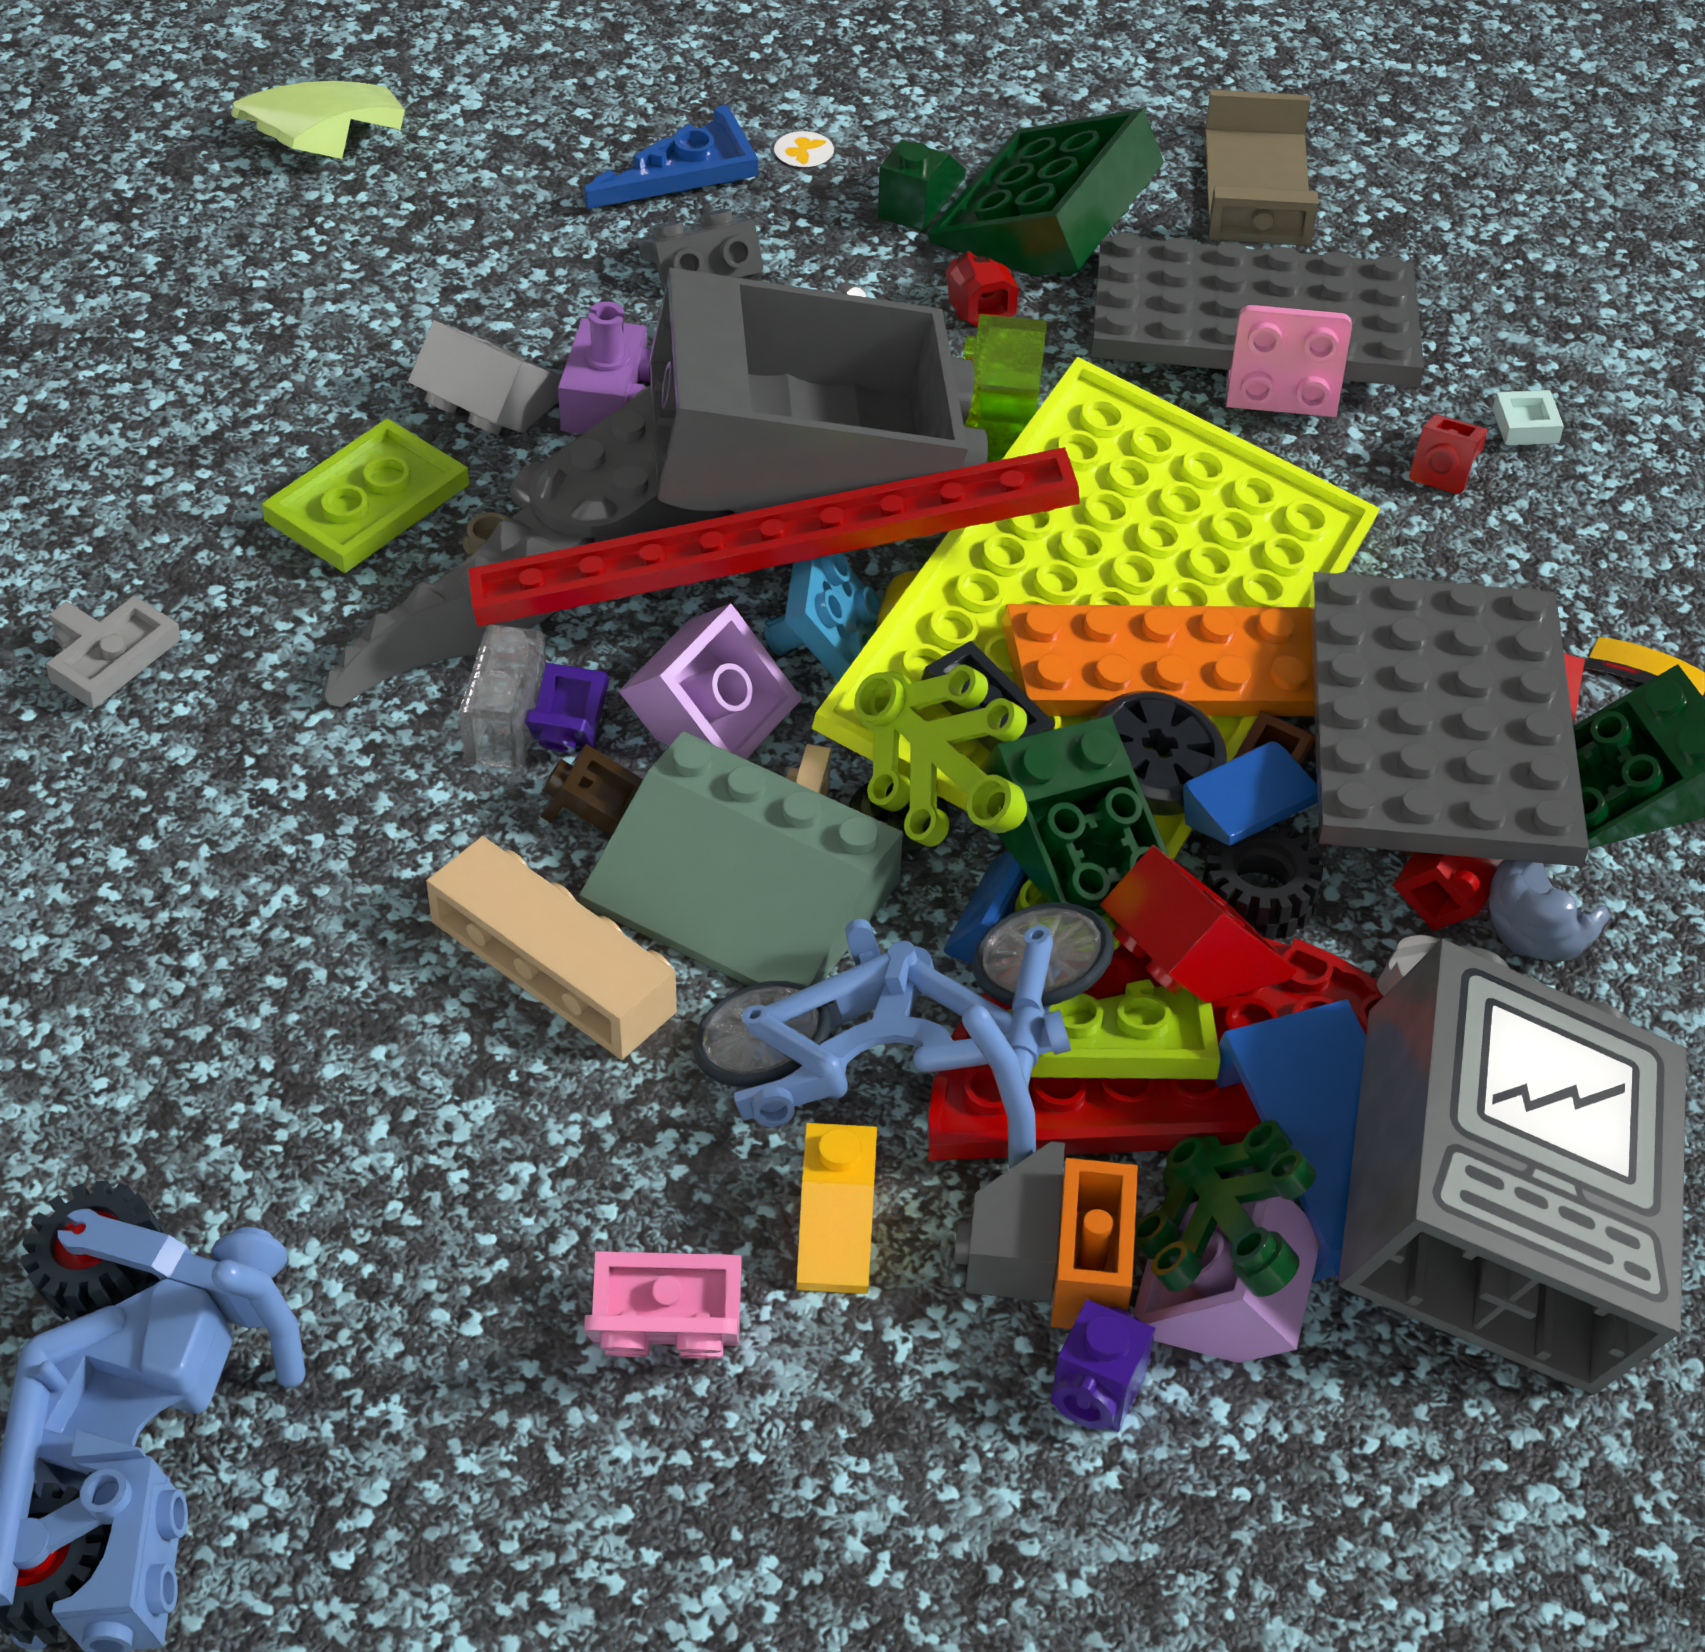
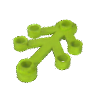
M958 665L946 675L911 683L907 677L897 672L874 673L862 681L855 694V710L861 722L866 728L874 731L873 776L867 788L868 797L875 805L892 812L902 809L910 799V811L907 813L904 821L905 833L910 839L928 847L941 843L949 830L948 816L937 808V768L968 795L966 809L969 818L975 824L994 833H1004L1017 828L1023 822L1027 813L1025 796L1018 785L998 775L987 776L953 745L954 743L988 735L1002 742L1017 740L1023 734L1027 724V716L1023 708L1005 698H998L991 701L986 708L928 722L915 711L948 700L967 709L978 706L987 695L988 681L982 673L968 665ZM970 679L968 689L961 694L963 685ZM1009 712L1006 724L1000 728L999 725L1002 717ZM900 734L910 742V780L898 773ZM891 783H893V790L890 793V795L886 797L887 788ZM929 817H931L930 825L928 829L923 833V825L925 821Z

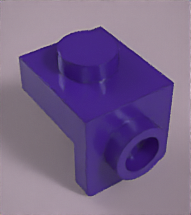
M546 662L535 710H527L525 718L526 726L533 738L538 740L540 746L562 753H572L575 751L576 746L584 747L585 744L594 748L609 685L607 673Z

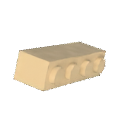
M481 836L426 880L431 922L619 1059L623 1060L677 1012L676 971L660 953L653 950L647 951L625 936L614 921L605 916L598 917L578 903L564 886L559 883L551 884L528 868L525 861L517 853L511 850L504 851L484 836Z

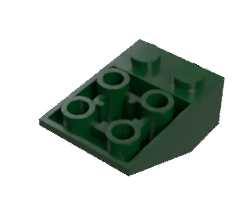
M1679 664L1573 726L1589 849L1705 817V699Z
M1111 715L1019 738L1015 741L997 744L978 766L987 776H1001L1022 789L1027 803V813L1023 822L1013 830L996 834L1047 903L1080 905L1095 912L1101 918L1109 916L1108 912L1100 905L1101 902L1148 849L1155 845L1169 856ZM1058 916L1066 928L1084 923L1076 918Z

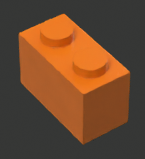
M1066 1158L1062 1181L1051 1327L1072 1329L1086 1299L1107 1308L1118 1307L1128 1311L1133 1278L1138 1165Z

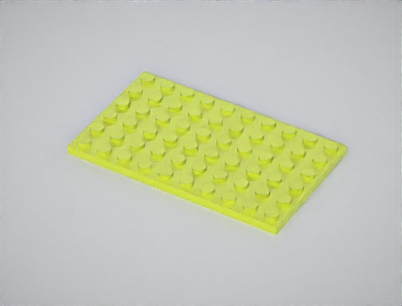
M1077 357L1002 460L1065 447L1079 486L1080 504L1048 512L999 520L989 524L950 530L817 710L811 729L873 761L874 731L863 725L854 705L855 694L862 681L871 674L888 671L897 672L907 677L911 683L921 681L926 666L969 641H972L1015 683L1001 621L1007 604L1311 607L1310 588L1313 572H1345L1372 527L1380 508ZM941 703L915 710L927 722L953 716ZM1096 716L1048 717L1055 723L1054 730L1093 720ZM1208 716L1216 725L1224 740L1227 753L1226 763L1234 759L1258 716ZM900 734L898 773L910 780V742ZM977 739L953 744L977 767L990 753ZM937 768V796L967 811L968 795ZM1185 813L1174 816L1152 815L1168 855L1175 861L1193 829L1185 825Z

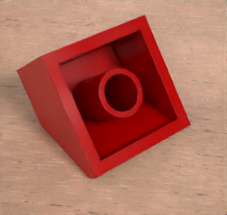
M1155 845L1148 849L1100 904L1119 924L1112 931L1113 936L1138 958L1142 959L1148 954L1152 960L1145 969L1174 995L1185 987L1202 1001L1209 1003L1288 981L1297 972L1225 900Z

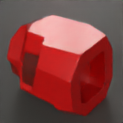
M970 251L953 259L946 270L949 301L961 320L980 328L1003 323L1017 313L1019 288L1008 267L984 256L977 257Z

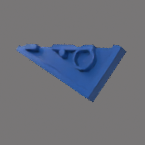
M728 104L721 105L714 109V120L703 127L696 128L688 124L677 130L674 136L663 138L633 156L634 166L618 176L613 171L607 170L595 177L593 182L584 186V203L587 209L667 193H683L693 188L719 183H734L740 179L758 176V157Z

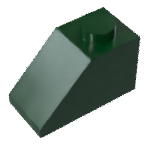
M901 139L879 168L877 218L925 232L965 179L966 169L948 153L928 148L922 143L908 142Z

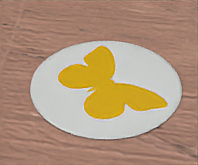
M798 131L779 138L775 143L774 152L782 162L788 165L814 167L827 162L834 153V147L831 141L823 135L808 131Z

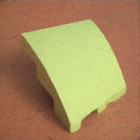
M318 81L278 86L251 94L233 103L231 115L237 119L257 122V130L276 138L279 142L292 149L342 159L351 119L401 130L405 109L390 90L384 86L360 82Z

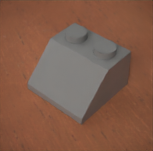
M433 320L407 382L427 391L423 400L426 403L452 414H455L459 406L471 412L468 423L492 434L499 435L502 426L521 433L525 432L558 403V386L562 375L487 340Z

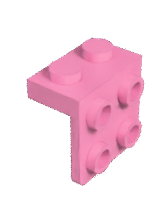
M1258 305L1244 306L1239 312L1231 370H1227L1226 407L1337 417L1352 331L1351 318L1347 314Z
M595 1251L592 1315H585L584 1332L593 1343H600V1349L605 1350L606 1356L648 1357L650 1344L676 1345V1351L679 1352V1357L721 1359L723 1358L724 1346H739L742 1256Z

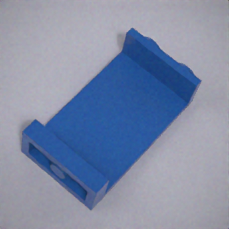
M1348 999L1225 1031L1218 1044L1220 1065L1218 1079H1215L1219 1089L1242 1082L1261 1122L1268 1120L1276 1121L1292 1140V1149L1299 1150L1316 1170L1317 1175L1314 1183L1305 1193L1298 1197L1321 1245L1317 1251L1318 1256L1312 1282L1336 1275L1339 1278L1366 1044V1035Z

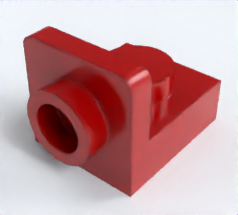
M1435 414L1423 426L1409 474L1410 479L1414 482L1461 494L1466 488L1473 461L1483 450L1489 429Z

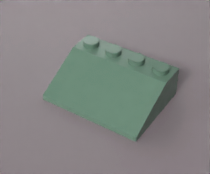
M683 731L648 770L580 892L579 903L747 986L767 981H790L809 987L825 980L849 949L845 932L847 924L855 919H864L870 922L900 883L903 832ZM771 994V995H768V996H770V997H772V998H774V999H776V1000H780V999H782V998H784V997H787V996H789V995H788V994Z

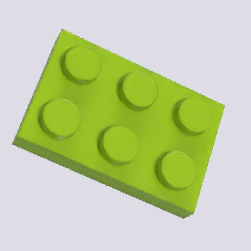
M386 418L261 503L264 521L343 573H347L469 486L468 467Z

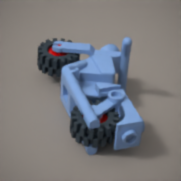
M95 1181L94 1193L90 1194L82 1183L71 1187L73 1200L65 1203L59 1194L48 1203L55 1212L50 1217L38 1212L31 1223L39 1234L25 1233L22 1246L28 1252V1254L21 1256L22 1266L28 1273L27 1277L54 1313L63 1320L68 1316L71 1321L31 1338L23 1346L18 1357L0 1453V1630L7 1636L10 1635V1639L17 1646L29 1650L43 1649L48 1643L58 1642V1627L62 1626L86 1652H130L137 1649L164 1647L168 1613L174 1610L177 1602L178 1585L175 1563L179 1538L184 1536L188 1522V1509L183 1492L173 1486L170 1482L171 1479L163 1473L152 1457L145 1455L140 1447L135 1446L139 1433L152 1418L168 1407L192 1414H199L208 1408L233 1343L234 1334L228 1323L245 1328H267L275 1375L279 1384L285 1388H295L303 1382L305 1378V1364L298 1320L272 1280L287 1263V1251L269 1232L254 1227L238 1228L215 1241L211 1251L212 1259L192 1254L186 1245L166 1234L145 1200L139 1193L134 1194L129 1186L118 1183L114 1190L108 1181ZM35 1479L37 1480L36 1491L33 1490Z

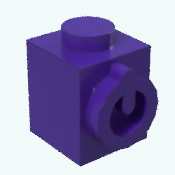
M1086 1299L1058 1355L1051 1404H1054L1059 1412L1078 1425L1091 1429L1110 1428L1119 1432L1146 1376L1156 1328L1141 1322L1134 1314L1118 1307L1107 1308Z

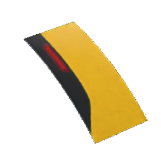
M1598 637L1584 666L1586 669L1603 671L1646 683L1679 664L1702 696L1705 692V672L1658 650L1622 640Z

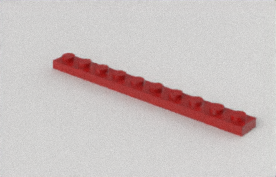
M1065 447L468 568L472 609L478 627L500 622H510L519 618L568 610L578 606L622 597H632L637 594L691 585L710 579L750 573L759 569L808 561L818 557L872 548L877 545L921 536H931L950 530L989 524L999 520L1080 504L1079 486Z

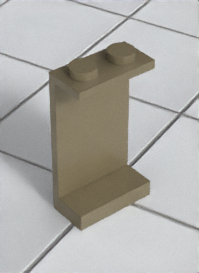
M1210 89L1205 124L1208 240L1311 246L1319 200L1318 191H1309L1305 131L1311 102L1310 95Z

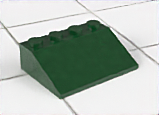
M1144 108L1017 129L929 230L927 236L930 243L964 254L970 251L979 258L992 259L1008 268L1033 276L1056 273L1060 277H1065L1077 273L1084 268L1089 256L1104 237L1108 236V232L1119 218L1129 211L1131 203L1150 184V179L1164 163Z

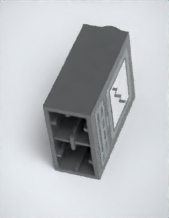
M1442 938L1369 1010L1338 1287L1592 1395L1600 1392L1681 1333L1686 1048L1629 1023L1627 1017L1611 1005L1598 1001L1578 1000L1509 969L1507 963L1500 956L1489 950L1474 946H1458Z

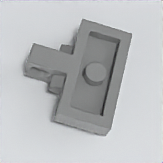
M135 595L107 617L100 616L96 620L66 601L49 614L54 630L53 639L62 645L63 651L46 663L48 677L51 682L92 709H95L181 640L179 624Z

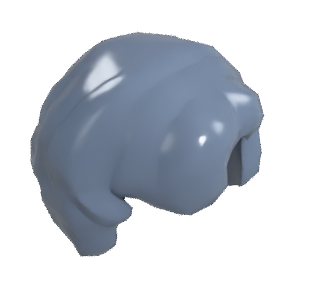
M1503 860L1497 867L1490 883L1489 918L1496 934L1511 951L1521 956L1554 962L1576 959L1587 946L1597 940L1602 928L1611 917L1606 906H1600L1593 912L1578 910L1572 895L1564 890L1553 888L1543 863Z

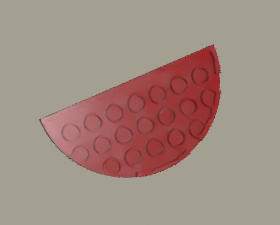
M1264 938L1297 972L1288 981L1211 1002L1219 1044L1225 1031L1348 999L1365 1035H1367L1369 1010L1384 996L1377 988L1376 979L1328 951L1294 938L1291 946ZM1121 944L1113 951L1111 962L1102 977L1082 993L1100 1000L1125 994L1126 984L1150 979L1154 987L1163 985L1145 969L1152 960L1148 954L1140 959ZM1064 948L1051 953V955L1058 958L1062 971L1061 976L1056 980L1054 990L1067 986L1081 978L1092 967L1098 954H1078ZM1022 962L1014 966L995 983L1008 991L1015 992ZM985 992L981 995L1006 1011L1012 1009L1011 1005L1003 1004L989 997ZM962 1020L951 1036L953 1041L971 1038ZM989 1064L939 1071L938 1075H935L927 1128L928 1161L1008 1157L1007 1116ZM1030 1077L1028 1085L1035 1110L1036 1151L1050 1142L1065 1143L1064 1155L1172 1150L1179 1142L1186 1138H1199L1203 1136H1215L1226 1146L1243 1142L1246 1135L1255 1126L1262 1123L1242 1082L1219 1089L1215 1079Z

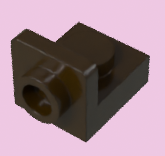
M585 744L571 764L560 759L549 775L541 791L549 795L550 799L540 817L551 823L561 809L565 807L612 836L643 779Z

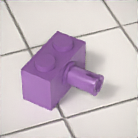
M596 303L590 307L588 319H581L558 386L560 431L585 433L631 401L639 391L645 388L644 382H651V349H647V326L623 323L624 309L617 303Z

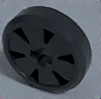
M1157 691L1125 693L1107 702L1095 717L1097 719L1111 715L1152 815L1174 816L1184 814V784L1225 764L1227 761L1224 740L1212 720L1193 704L1174 695Z

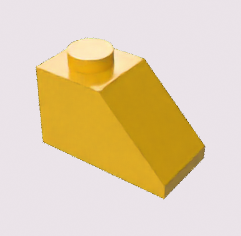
M806 1123L796 1290L868 1294L877 1127Z

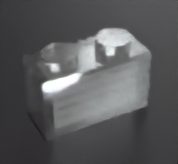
M490 625L485 629L458 714L461 718L459 725L462 727L460 734L463 735L461 739L463 743L462 751L464 752L463 759L469 764L509 769H520L525 766L524 758L528 757L527 749L530 748V740L533 739L531 732L525 724L527 710H535L546 666L545 638L540 630Z

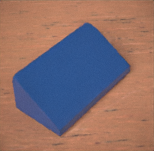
M1275 741L1262 745L1187 781L1183 788L1185 825L1229 846L1318 803L1317 784L1288 751Z
M1009 850L998 856L988 866L944 946V953L948 956L973 964L976 946L984 934L999 920L1015 912V903L1020 890L1030 878ZM1008 931L997 939L990 949L986 961L987 965L992 963Z

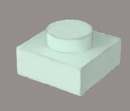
M1550 390L1496 393L1493 412L1505 445L1560 442L1564 425Z

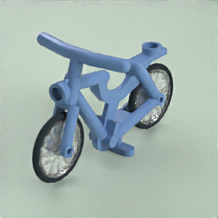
M1043 903L1015 911L995 923L976 946L973 956V975L979 987L989 997L1012 1006L1013 1013L1011 1014L936 971L930 953L924 948L913 946L909 941L896 942L889 947L887 953L881 955L871 924L864 919H855L848 923L845 928L847 942L856 965L855 967L809 987L790 981H767L739 989L721 999L707 1012L699 1023L694 1035L693 1054L699 1068L707 1077L720 1084L748 1088L734 1092L735 1103L743 1121L754 1118L757 1123L766 1127H778L789 1122L794 1115L795 1106L823 1098L839 1099L843 1097L848 1089V1082L845 1076L847 1063L861 1052L877 1045L897 1042L918 1047L913 1055V1064L917 1070L925 1073L989 1064L1007 1116L1009 1169H1011L1036 1152L1035 1110L1028 1085L1032 1068L1036 1065L1038 1056L1051 1051L1054 1052V1055L1071 1051L1060 1010L1050 1012L1051 1005L1076 997L1089 989L1102 977L1112 959L1114 951L1113 934L1107 923L1098 914L1080 905L1069 903ZM924 994L962 1016V1023L971 1038L953 1041L945 1026L926 1019L912 1017L918 996ZM831 1001L834 1002V1003L831 1004V1005H827V1003H829V1002H831ZM875 1009L872 1020L856 1025L827 1040L832 1028Z

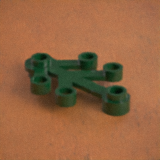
M1268 1120L1258 1124L1246 1135L1244 1141L1224 1146L1215 1136L1189 1137L1179 1142L1170 1151L1163 1173V1182L1169 1188V1191L1160 1210L1153 1211L1138 1221L1135 1225L1134 1243L1148 1259L1153 1260L1151 1264L1152 1273L1168 1291H1181L1197 1279L1202 1269L1201 1258L1217 1223L1233 1245L1230 1251V1256L1233 1260V1272L1254 1296L1266 1297L1280 1291L1297 1273L1300 1259L1296 1252L1278 1232L1267 1231L1263 1227H1257L1241 1205L1242 1203L1279 1196L1286 1200L1297 1198L1305 1193L1316 1179L1317 1173L1315 1168L1299 1150L1292 1149V1140L1276 1121ZM1257 1165L1260 1169H1266L1263 1172L1228 1178L1231 1171ZM1198 1201L1181 1237L1179 1226L1191 1202Z

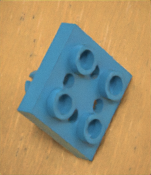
M843 553L818 557L808 561L794 562L786 614L765 621L764 624L767 626L764 627L765 639L771 650L779 656L788 653L792 649L806 645L836 681L839 682L877 630L876 622L879 620L878 611L881 601L877 593L871 587H866L850 569Z

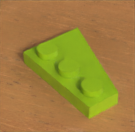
M1147 979L1126 984V991L1123 995L1096 1000L1082 993L1072 999L1051 1005L1050 1012L1057 1010L1061 1012L1071 1051L1054 1055L1053 1051L1040 1054L1030 1076L1038 1078L1218 1079L1220 1054L1211 1002L1205 1003L1185 987L1174 995L1164 986L1154 987L1151 980ZM1009 1009L1008 1012L1012 1014L1013 1009Z

